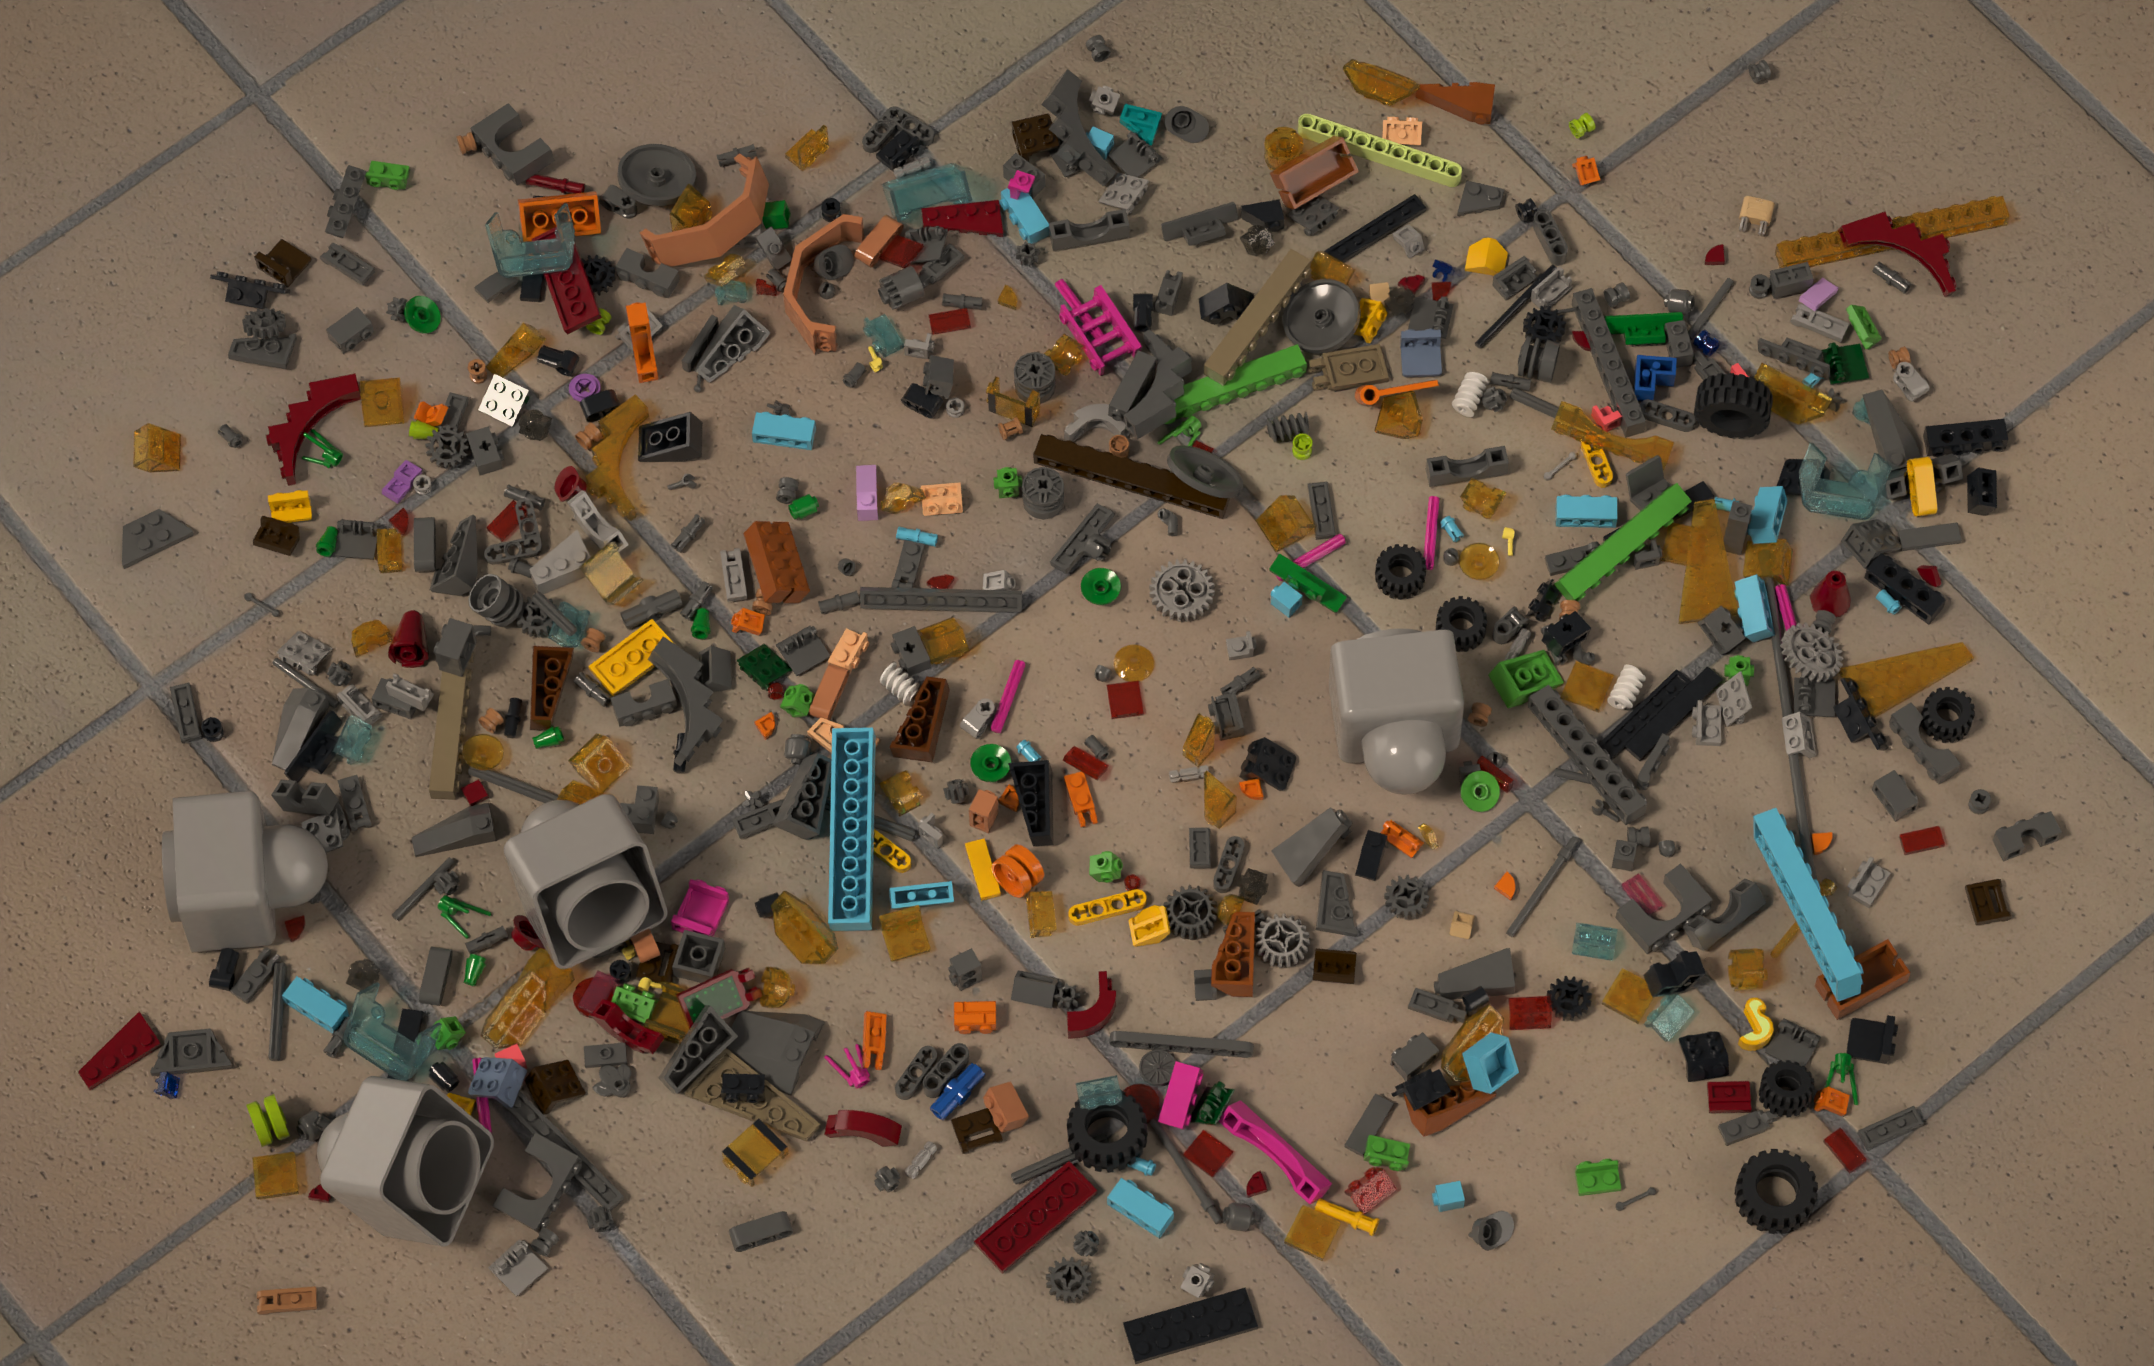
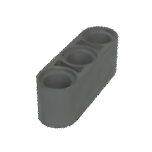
M1540 209L1534 215L1533 229L1549 261L1556 266L1563 265L1567 259V244L1551 213L1548 210Z
M435 517L414 518L415 572L436 571Z
M431 946L420 988L419 1003L441 1006L452 962V949Z
M954 1044L924 1077L923 1090L927 1097L937 1098L940 1096L947 1084L953 1078H956L969 1063V1050L965 1044ZM963 1053L965 1056L963 1058H956L955 1054ZM943 1068H949L951 1069V1072L946 1074L942 1073L941 1070ZM930 1083H935L938 1085L934 1089H930L927 1087Z
M782 1211L734 1226L728 1232L734 1250L742 1252L786 1238L793 1234V1229L787 1212Z

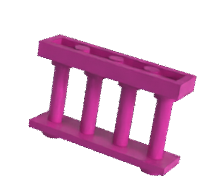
M1102 285L1094 288L1092 300L1075 309L1068 311L1064 304L1061 305L1059 318L1064 325L1068 326L1089 358L1091 368L1094 371L1097 370L1099 375L1102 376L1104 375L1105 363L1125 353H1131L1134 358L1138 350H1142V346ZM1096 306L1101 308L1103 315L1080 327L1074 320V317ZM1105 322L1111 323L1113 326L1112 331L1091 342L1084 335L1085 332ZM1116 337L1121 338L1123 346L1099 358L1094 348Z

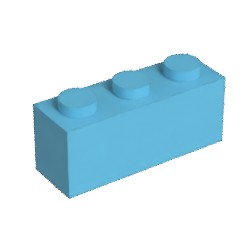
M1007 188L1001 191L1000 205L1004 211L1007 210L1010 214L1009 218L1012 224L1018 226L1019 234L1023 240H1027L1028 243L1032 244L1049 236V223L1029 193L1021 192L1018 200L1010 198V189Z
M756 412L752 439L754 443L812 450L816 431L815 420L807 417L794 418L789 415L779 416L769 412Z
M1783 486L1759 488L1758 495L1755 496V507L1751 513V522L1747 529L1753 544L1777 542L1788 501Z
M1571 495L1557 496L1555 505L1556 527L1616 528L1617 497L1608 495L1601 497H1592L1590 495H1583L1581 497Z
M1757 574L1736 581L1734 595L1739 603L1737 611L1742 619L1743 626L1741 628L1744 637H1747L1752 642L1774 636L1775 632L1765 581Z
M952 881L889 888L891 909L954 902Z
M296 976L282 994L284 1003L330 1033L337 1031L345 1016L349 1017L347 1005L339 999L335 1001L330 998L331 995L327 991L316 989L313 987L314 984L308 979L304 978L302 980Z
M1121 1178L1107 1197L1108 1206L1159 1239L1174 1219L1173 1209L1164 1202L1161 1204L1148 1191L1143 1192L1138 1189V1186L1131 1180L1126 1181Z

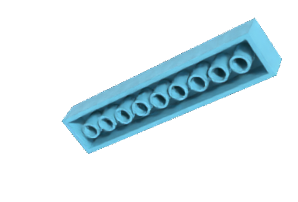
M873 727L832 728L828 924L831 931L872 930L876 735Z
M1777 808L1753 816V838L1837 1002L1860 994L1861 985L1863 984L1861 974H1863L1862 966L1859 962L1856 963L1852 947L1850 945L1847 946L1844 931L1838 928L1834 912L1830 913L1827 898L1819 892V883L1816 879L1813 880L1810 865L1803 861L1801 848L1799 846L1796 847L1792 831H1788L1786 828L1787 823L1784 815L1779 814Z

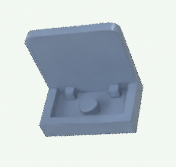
M1409 329L1401 331L1400 350L1402 375L1404 377H1429L1442 374L1441 330L1426 329L1415 331Z
M484 1057L478 1065L468 1094L473 1097L494 1098L506 1108H512L527 1070L513 1059Z

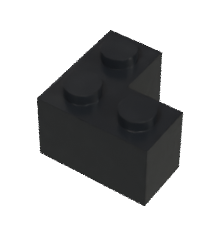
M1225 283L1199 298L1201 319L1214 325L1219 324L1227 317L1238 320L1254 299V293Z
M1682 951L1668 964L1655 963L1651 965L1650 969L1643 976L1652 997L1686 993L1706 972L1697 951Z

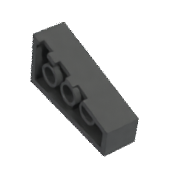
M816 753L802 760L772 825L804 840L820 834L831 778L832 759Z

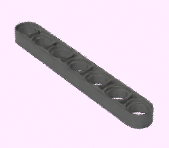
M1127 1031L1111 1032L1109 1041L1111 1046L1119 1048L1159 1049L1168 1052L1241 1058L1252 1057L1254 1052V1044L1247 1041Z

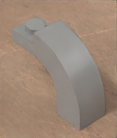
M1093 404L1083 407L1074 413V423L1071 422L1066 426L1064 438L1065 441L1070 440L1074 442L1086 431L1094 428H1103L1114 435H1123L1125 437L1130 432L1126 429L1125 422L1116 421L1108 416L1109 404Z
M580 491L567 502L574 513L573 517L600 549L608 543L612 545L614 549L608 555L614 557L628 546L620 530L611 526L600 515L585 491Z

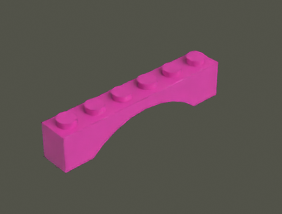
M1241 1100L1229 1105L1218 1122L1233 1135L1253 1144L1267 1154L1287 1175L1294 1191L1308 1204L1318 1201L1319 1198L1325 1195L1332 1183Z

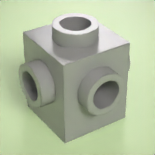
M1098 86L1097 91H1092L1089 99L1092 102L1091 108L1100 115L1106 113L1112 116L1120 94L1113 92L1114 89L1108 86Z
M1203 1263L1199 1265L1194 1264L1191 1267L1188 1266L1182 1276L1185 1279L1180 1288L1197 1298L1203 1297L1206 1291L1209 1292L1215 1282L1212 1280L1215 1274L1210 1272L1211 1268Z

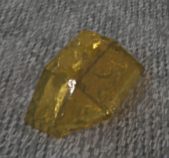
M1351 59L1343 66V70L1356 93L1363 95L1365 98L1377 100L1383 105L1391 106L1420 89V85L1412 79L1377 65Z
M1761 363L1754 376L1757 381L1763 382L1773 395L1771 411L1797 425L1823 417L1833 399L1818 388L1765 363Z
M783 891L771 905L775 935L801 964H826L838 950L835 933L807 903L791 893Z
M532 971L526 973L508 989L486 1018L480 1036L495 1049L508 1048L515 1044L522 1046L546 1014V983Z
M1490 1004L1468 1018L1442 1052L1441 1069L1454 1082L1470 1080L1462 1055L1463 1052L1491 1032L1503 1036L1502 1024H1504V1018Z

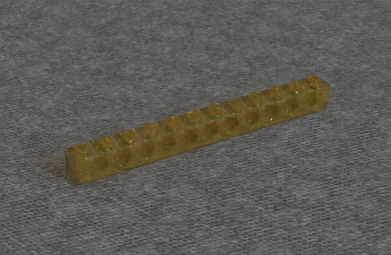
M1991 196L1981 201L1972 200L1966 204H1954L1948 208H1935L1929 212H1916L1905 217L1897 216L1891 219L1893 223L1891 228L1895 229L1914 222L1915 226L1919 227L1921 231V240L1942 233L1944 238H1950L2006 226L2010 215L2003 196ZM1837 230L1830 233L1822 232L1811 237L1803 236L1793 241L1784 240L1776 245L1775 256L1779 268L1808 262L1809 267L1894 249L1879 245H1857L1844 248Z

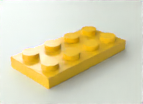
M651 619L588 667L614 697L655 667L648 658L663 636L672 643L674 642Z

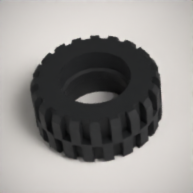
M1734 373L1712 375L1703 380L1698 386L1694 415L1701 427L1706 428L1711 433H1717L1718 436L1738 437L1739 439L1754 437L1756 434H1761L1769 426L1773 395L1763 382L1757 381L1751 376L1746 377L1743 374L1735 375Z
M1100 1088L1096 1089L1094 1094L1090 1092L1084 1094L1083 1100L1078 1099L1075 1102V1108H1071L1069 1118L1067 1119V1135L1070 1150L1072 1153L1075 1152V1158L1079 1162L1083 1161L1084 1166L1089 1169L1091 1166L1095 1167V1171L1102 1172V1169H1107V1173L1114 1172L1113 1169L1116 1168L1119 1171L1126 1169V1164L1132 1165L1136 1162V1157H1141L1143 1148L1147 1144V1118L1143 1112V1107L1140 1103H1136V1098L1132 1095L1127 1097L1126 1092L1122 1090L1114 1092V1088H1107V1091H1102ZM1105 1117L1118 1119L1127 1127L1126 1134L1118 1141L1112 1143L1095 1141L1088 1135L1087 1130L1093 1122Z
M1771 1149L1770 1153L1764 1150L1759 1152L1758 1157L1755 1155L1750 1157L1748 1163H1744L1735 1186V1203L1737 1207H1740V1215L1742 1217L1747 1216L1746 1222L1751 1226L1753 1224L1757 1225V1230H1769L1768 1234H1775L1779 1230L1781 1234L1788 1232L1789 1228L1792 1231L1798 1229L1800 1223L1804 1224L1808 1220L1809 1215H1811L1818 1195V1183L1815 1181L1816 1175L1814 1171H1809L1810 1165L1806 1161L1802 1163L1799 1155H1789L1790 1151L1783 1150V1153L1778 1152V1149ZM1767 1177L1783 1178L1793 1186L1796 1198L1789 1205L1772 1206L1760 1198L1756 1190L1757 1184L1760 1180Z

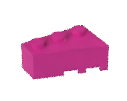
M1175 1062L1158 1120L1159 1123L1184 1130L1185 1126H1189L1192 1114L1189 1113L1191 1107L1196 1104L1198 1096L1196 1091L1198 1086H1201L1204 1076L1202 1069L1181 1062Z

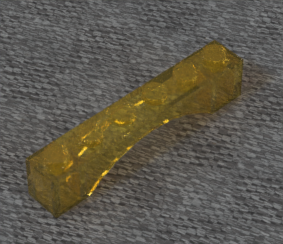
M1563 401L1559 405L1551 430L1560 435L1573 437L1576 441L1592 444L1595 448L1611 451L1614 455L1630 458L1636 463H1645L1647 460L1659 455L1663 470L1674 442L1656 435L1639 439L1612 435L1596 426L1580 407Z

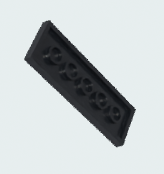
M1245 1287L1123 1322V1327L1134 1362L1139 1364L1257 1330L1258 1324Z

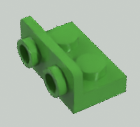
M371 161L369 172L365 174L367 185L389 187L393 190H405L410 167L407 165Z
M1850 305L1846 308L1849 320L1864 348L1870 349L1882 338L1866 308L1857 305Z
M627 983L616 986L611 1002L617 1004L629 1018L649 1024L655 1004L659 1002V999L654 997L655 994L643 990V992L636 991L635 986Z
M1369 1135L1363 1161H1367L1370 1165L1377 1167L1381 1165L1389 1166V1169L1393 1171L1405 1170L1409 1164L1407 1159L1410 1144Z
M1603 1159L1598 1163L1585 1161L1577 1165L1575 1177L1579 1196L1621 1191L1618 1160Z

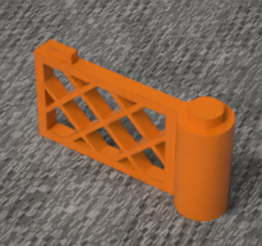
M1438 380L1380 390L1373 385H1363L1356 389L1355 399L1361 405H1372L1378 401L1379 396L1439 385Z

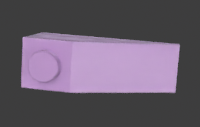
M876 465L856 466L858 521L878 520Z

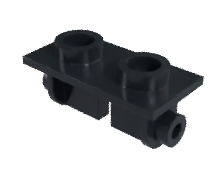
M1553 579L1546 583L1543 582L1538 587L1537 597L1528 606L1530 610L1527 617L1534 614L1536 616L1535 619L1538 621H1543V619L1547 618L1552 607L1546 602L1554 604L1560 593L1554 584L1552 585Z

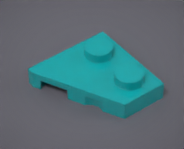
M1125 104L1120 116V124L1128 130L1136 132L1140 139L1152 146L1162 119V113Z

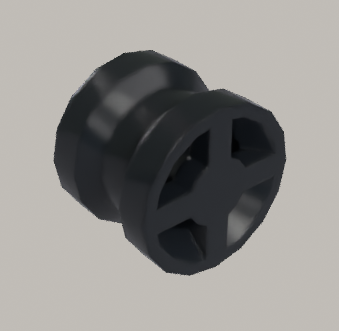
M827 198L822 202V217L825 221L832 222L841 216V205L837 199Z
M1531 198L1527 199L1525 203L1515 205L1517 215L1522 222L1527 221L1529 217L1534 218L1535 213L1538 211Z
M210 717L203 721L201 728L207 741L217 742L222 739L224 730L219 719Z
M616 960L610 965V976L615 984L624 985V983L630 981L631 971L626 961Z

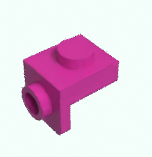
M1017 170L1014 178L1010 179L1008 185L1010 198L1018 200L1021 192L1029 193L1035 176Z

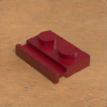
M1750 1081L1707 1082L1709 1113H1751Z

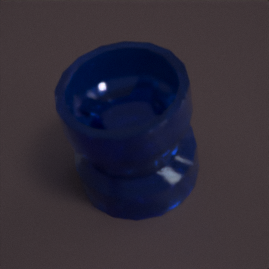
M1706 329L1701 331L1693 341V345L1696 348H1701L1703 354L1707 357L1713 355L1721 343L1716 338H1712Z

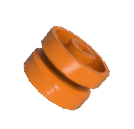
M1013 845L1005 852V855H1002L992 863V872L997 882L1005 891L1017 898L1023 897L1031 890V887L1036 886L1044 879V871L1039 860L1022 845Z

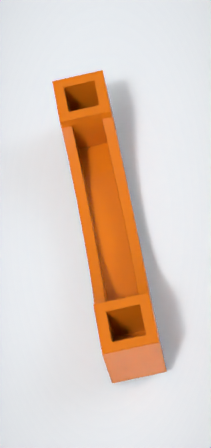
M635 302L627 305L626 310L639 383L659 380L646 302Z

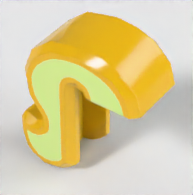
M1750 998L1746 1002L1743 1011L1753 1032L1740 1037L1738 1045L1748 1051H1756L1766 1046L1770 1042L1774 1031L1773 1022L1765 1015L1766 1005L1759 998Z

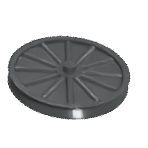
M1159 1049L1149 1051L1140 1061V1075L1150 1085H1166L1170 1082L1176 1060L1167 1051Z

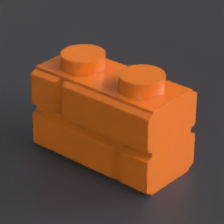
M996 1001L954 1002L955 1031H959L960 1034H970L971 1031L989 1034L995 1031Z

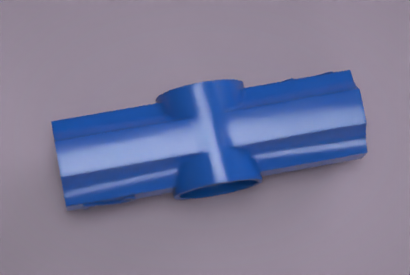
M971 1063L957 1079L953 1078L947 1084L944 1093L930 1106V1110L938 1119L944 1121L958 1105H962L967 1101L972 1090L985 1077V1073L979 1066Z

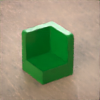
M786 201L765 202L762 219L765 229L769 227L773 229L789 227L791 212Z

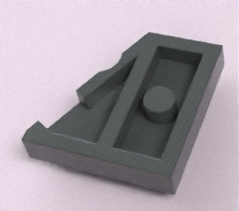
M1466 180L1457 216H1464V213L1474 211L1476 214L1485 210L1493 211L1500 209L1504 189Z

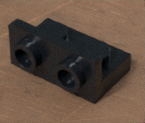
M902 130L876 154V158L891 171H894L895 168L902 167L911 155H915L919 151V137L915 136L913 138Z
M723 1074L722 1100L729 1103H736L738 1101L758 1103L759 1101H764L765 1074Z

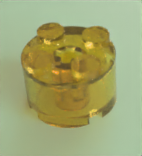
M1278 127L1266 136L1264 159L1270 170H1275L1303 154V138L1296 133V130L1289 127Z
M1763 949L1731 950L1728 955V959H1732V964L1728 965L1731 987H1736L1734 991L1760 990L1763 987V981L1768 979L1767 969L1763 968Z

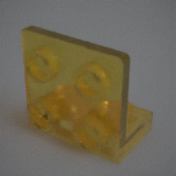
M823 125L816 132L811 129L785 153V158L802 171L806 167H810L820 154H824L829 147L827 127Z
M1777 539L1776 543L1753 544V541H1748L1743 577L1747 578L1756 574L1760 578L1774 577L1780 585L1789 586L1793 549L1787 540Z
M919 905L879 916L880 928L892 962L931 950Z

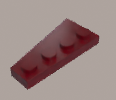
M139 1011L78 1073L88 1089L92 1090L162 1045Z

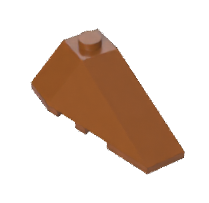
M1469 82V86H1459V83H1452V86L1446 87L1441 84H1417L1416 98L1470 122H1476L1481 125L1490 124L1495 84Z
M1255 912L1233 913L1223 942L1220 944L1218 954L1212 964L1211 986L1232 997H1253Z
M1471 1081L1461 1082L1457 1086H1449L1451 1092L1415 1111L1405 1093L1404 1098L1412 1124L1425 1137L1448 1127L1496 1097L1497 1093L1494 1091L1488 1094L1475 1090L1472 1087Z

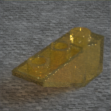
M522 323L487 364L486 368L493 375L496 374L503 378L533 355L546 338L534 326Z
M1200 713L1196 716L1183 745V756L1197 767L1214 751L1215 725L1209 717H1203Z

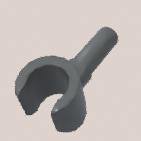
M685 474L681 481L667 485V487L671 490L686 485L692 489L696 487L697 483L691 481L695 479L694 476Z
M1595 800L1596 805L1600 807L1595 808L1592 806V811L1595 815L1603 814L1615 822L1618 821L1619 817L1606 810L1601 800Z

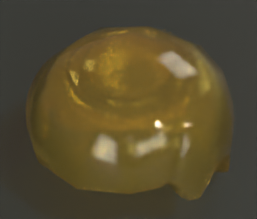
M1229 894L1221 900L1218 905L1217 915L1223 925L1228 926L1231 920L1230 916L1233 913L1240 912L1244 897Z

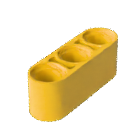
M1930 457L1909 459L1907 461V474L1912 512L1915 517L1936 514L1937 499L1932 461Z

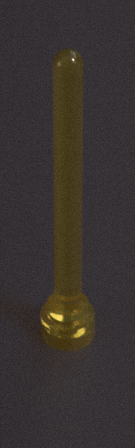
M1827 878L1819 885V892L1825 897L1832 896L1838 889L1836 884ZM1796 921L1771 951L1770 955L1772 958H1777L1800 930Z

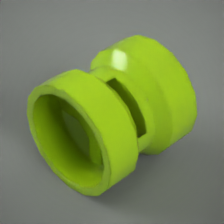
M1584 113L1579 119H1573L1569 122L1570 131L1577 139L1584 136L1586 132H1591L1596 128L1594 120L1588 113Z
M599 308L602 318L586 325V328L594 334L602 335L606 329L605 325L609 323L612 317L606 310Z
M1302 433L1296 435L1293 439L1292 453L1298 460H1306L1312 454L1313 442L1309 435Z

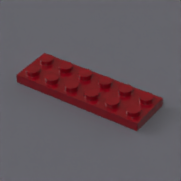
M567 222L532 238L564 332L568 335L602 318Z
M1068 1161L974 1240V1244L1003 1274L1097 1194V1190Z

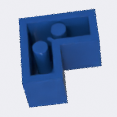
M1637 355L1634 393L1638 401L1653 400L1655 385L1674 387L1677 358Z

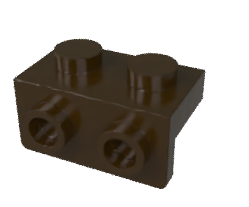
M262 516L260 519L261 526L253 539V545L291 556L300 540L299 526L272 517Z
M1316 948L1313 980L1354 984L1357 953Z

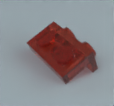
M1550 996L1508 999L1509 1030L1551 1028L1552 1007Z
M1369 1168L1365 1171V1176L1360 1180L1357 1179L1348 1185V1189L1344 1191L1346 1196L1352 1198L1363 1214H1366L1397 1190L1383 1168Z

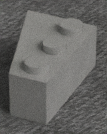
M578 530L529 569L537 592L545 594L595 573L594 565L585 573L579 568L590 558V555Z

